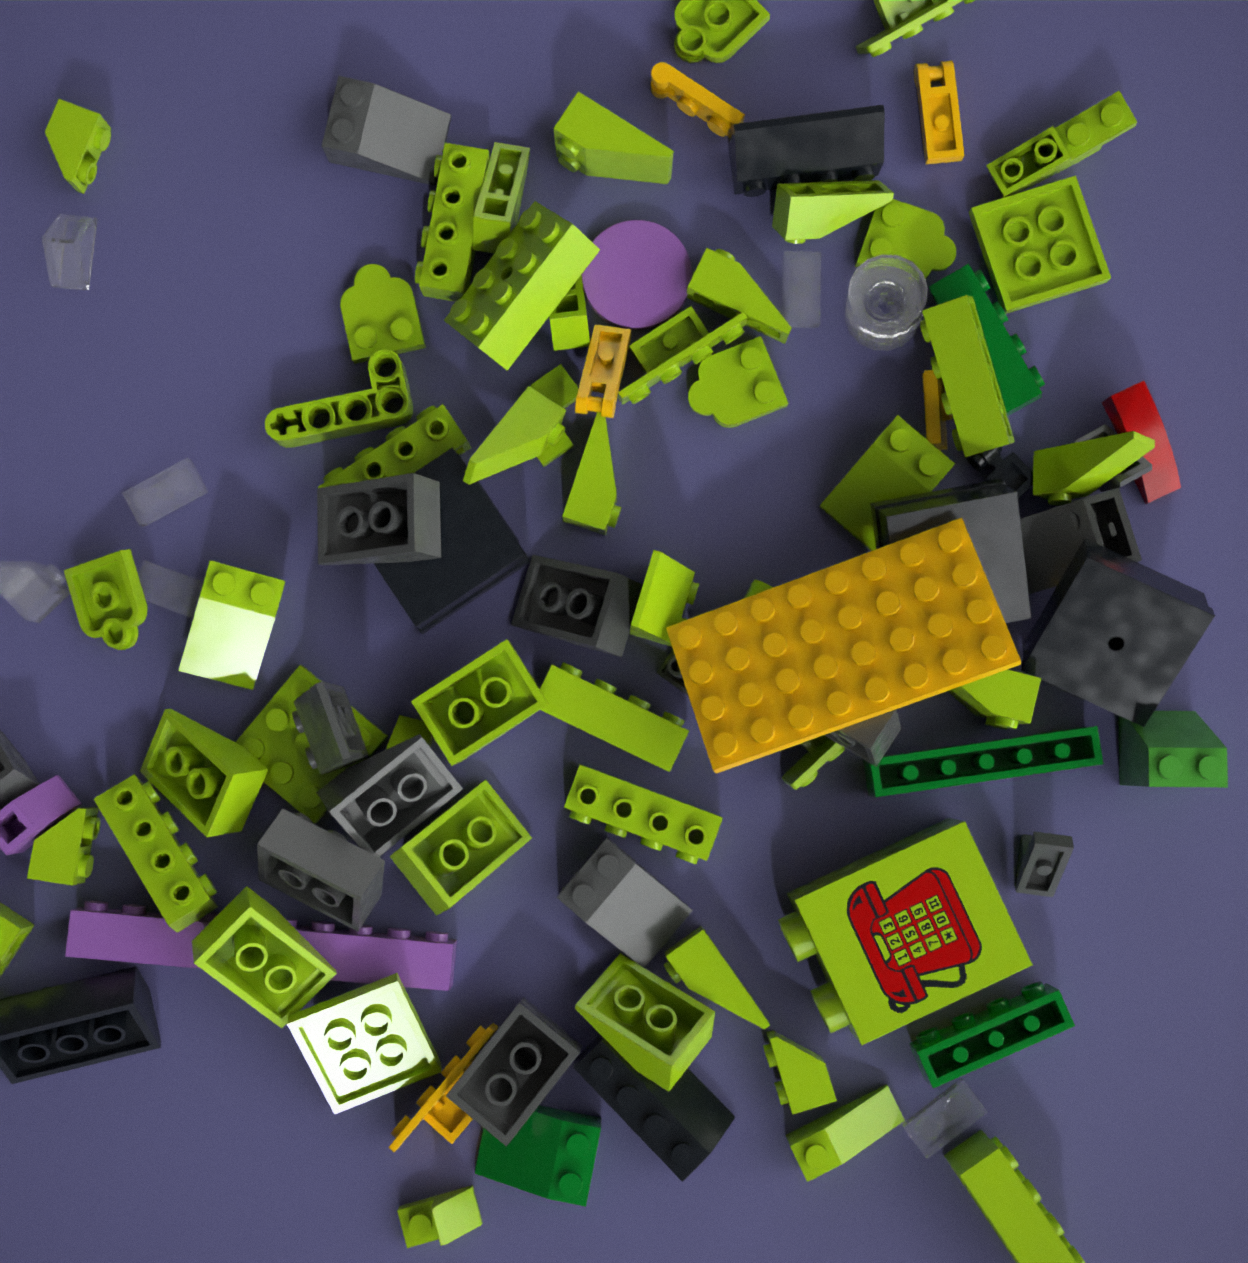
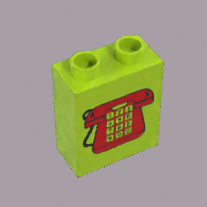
M947 818L788 892L787 896L795 912L778 919L780 928L796 961H802L815 954L827 983L810 990L830 1034L848 1026L850 1032L861 1045L1033 965L966 822Z

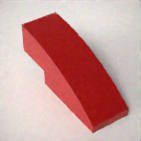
M1143 380L1115 393L1101 402L1117 434L1135 431L1155 440V448L1143 456L1152 464V470L1134 480L1145 504L1180 489L1181 484L1172 448L1145 381Z

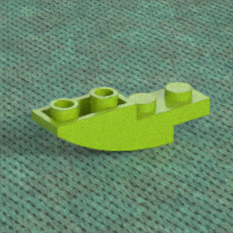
M1117 91L1058 127L1054 128L1052 126L987 164L986 167L1002 196H1011L1052 177L1101 150L1104 144L1135 127L1137 120L1121 92Z

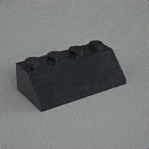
M884 104L734 124L729 147L734 194L744 193L747 197H756L764 194L766 190L777 189V184L839 182L853 179V181H868L874 179L875 176L879 175L884 163Z
M136 966L0 999V1069L11 1084L161 1048V1039L150 988Z
M601 1035L575 1059L574 1069L682 1182L711 1154L735 1119L733 1113L689 1068L686 1069L668 1092L637 1072Z

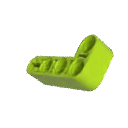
M380 349L375 351L368 361L372 389L276 408L265 419L267 434L280 446L293 448L407 423L413 414V403L407 373L402 361L392 350ZM383 364H396V370L391 376H379V369ZM400 398L403 400V406L398 412H386V405L391 399ZM358 405L367 407V412L361 420H350V412L354 407ZM318 414H330L329 423L325 427L315 428L313 426L314 419ZM288 421L292 426L287 427V434L283 435L278 430L283 429L284 422ZM304 425L306 431H304L300 426Z

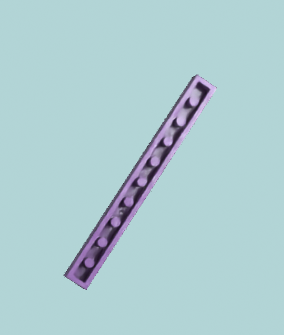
M85 901L83 907L70 910L65 957L201 969L193 961L192 940L220 912L211 911L177 933L168 926L161 912H146L145 905L123 904L122 910L108 909V902ZM285 918L336 970L337 974L331 979L332 981L370 984L398 973L404 987L449 991L453 986L457 940L448 939V933L426 931L425 937L410 936L411 930L404 928H388L387 934L372 932L373 926L362 925L358 932L352 928L349 930L335 929V923L327 921H312V927L297 926V919Z

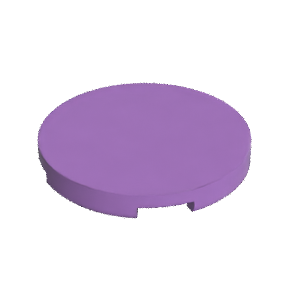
M629 220L610 226L594 239L593 243L600 251L582 273V283L588 303L601 319L615 327L631 329V331L662 325L681 310L688 296L687 287L692 279L690 258L684 245L671 231L654 222Z

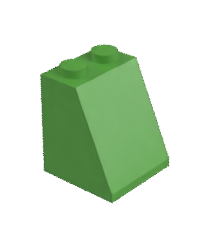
M1154 711L1144 727L1118 715L1119 785L1228 788L1227 747L1196 711Z

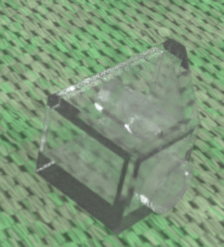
M0 561V594L25 620L40 623L70 595L69 589L64 584L66 581L64 574L52 564L46 566L33 561Z

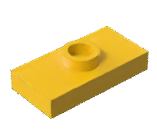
M927 370L923 373L926 439L939 450H947L946 420H951L952 414H946L942 403L941 394L944 393L942 378L937 379L933 370Z

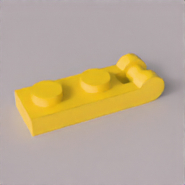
M951 60L941 61L938 66H928L927 63L915 64L914 83L917 87L925 165L962 161L965 155L954 63ZM940 81L942 86L931 87L930 82Z
M660 62L653 66L651 70V92L655 97L661 99L669 97L677 103L678 108L691 117L698 116L707 122V126L712 132L721 137L726 135L731 138L733 125L743 123L745 114L671 65Z
M594 325L576 397L575 413L587 415L588 411L601 413L602 417H614L618 392L631 341V329ZM592 392L604 393V397H594L591 394Z

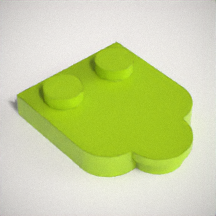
M681 0L676 6L674 14L676 27L679 30L674 40L675 52L681 60L687 63H697L704 58L713 63L725 62L770 20V13L757 0Z
M893 199L874 210L855 267L908 285H917L925 281L931 271H943L949 268L956 258V246L949 237L944 235L945 226L943 220L937 214Z
M368 264L360 268L354 279L355 286L347 289L340 300L341 312L354 364L369 361L370 356L380 349H389L396 354L426 348L415 296L408 282L397 277L391 278L388 271L378 264Z
M761 336L713 354L703 360L699 366L698 380L692 384L688 392V403L694 412L703 416L712 415L719 425L726 428L737 427L785 408L789 404Z
M131 549L120 550L63 570L82 631L92 638L102 637L108 646L117 650H126L133 647L138 639V626L145 621L148 608Z

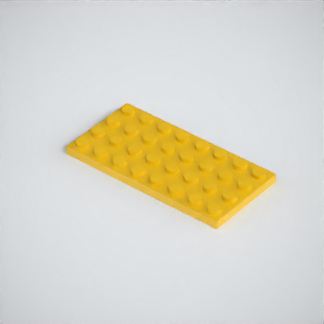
M962 518L666 627L712 769L716 774L1021 665L1017 649Z

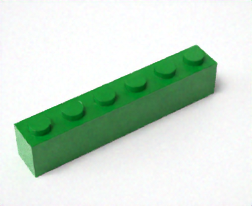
M1098 726L883 756L877 767L863 759L868 796L882 797L1104 764Z

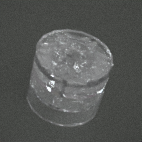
M885 254L867 259L855 270L848 285L844 320L849 333L859 344L872 350L889 351L903 346L915 335L923 316L922 310H925L927 303L928 286L923 272L906 258L899 255ZM885 305V309L889 313L883 314L882 309L878 308V306Z

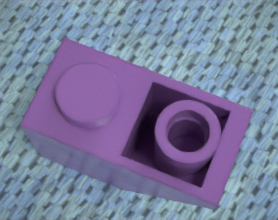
M59 775L50 778L17 797L0 810V849L5 855L23 853L33 845L36 838L82 805Z

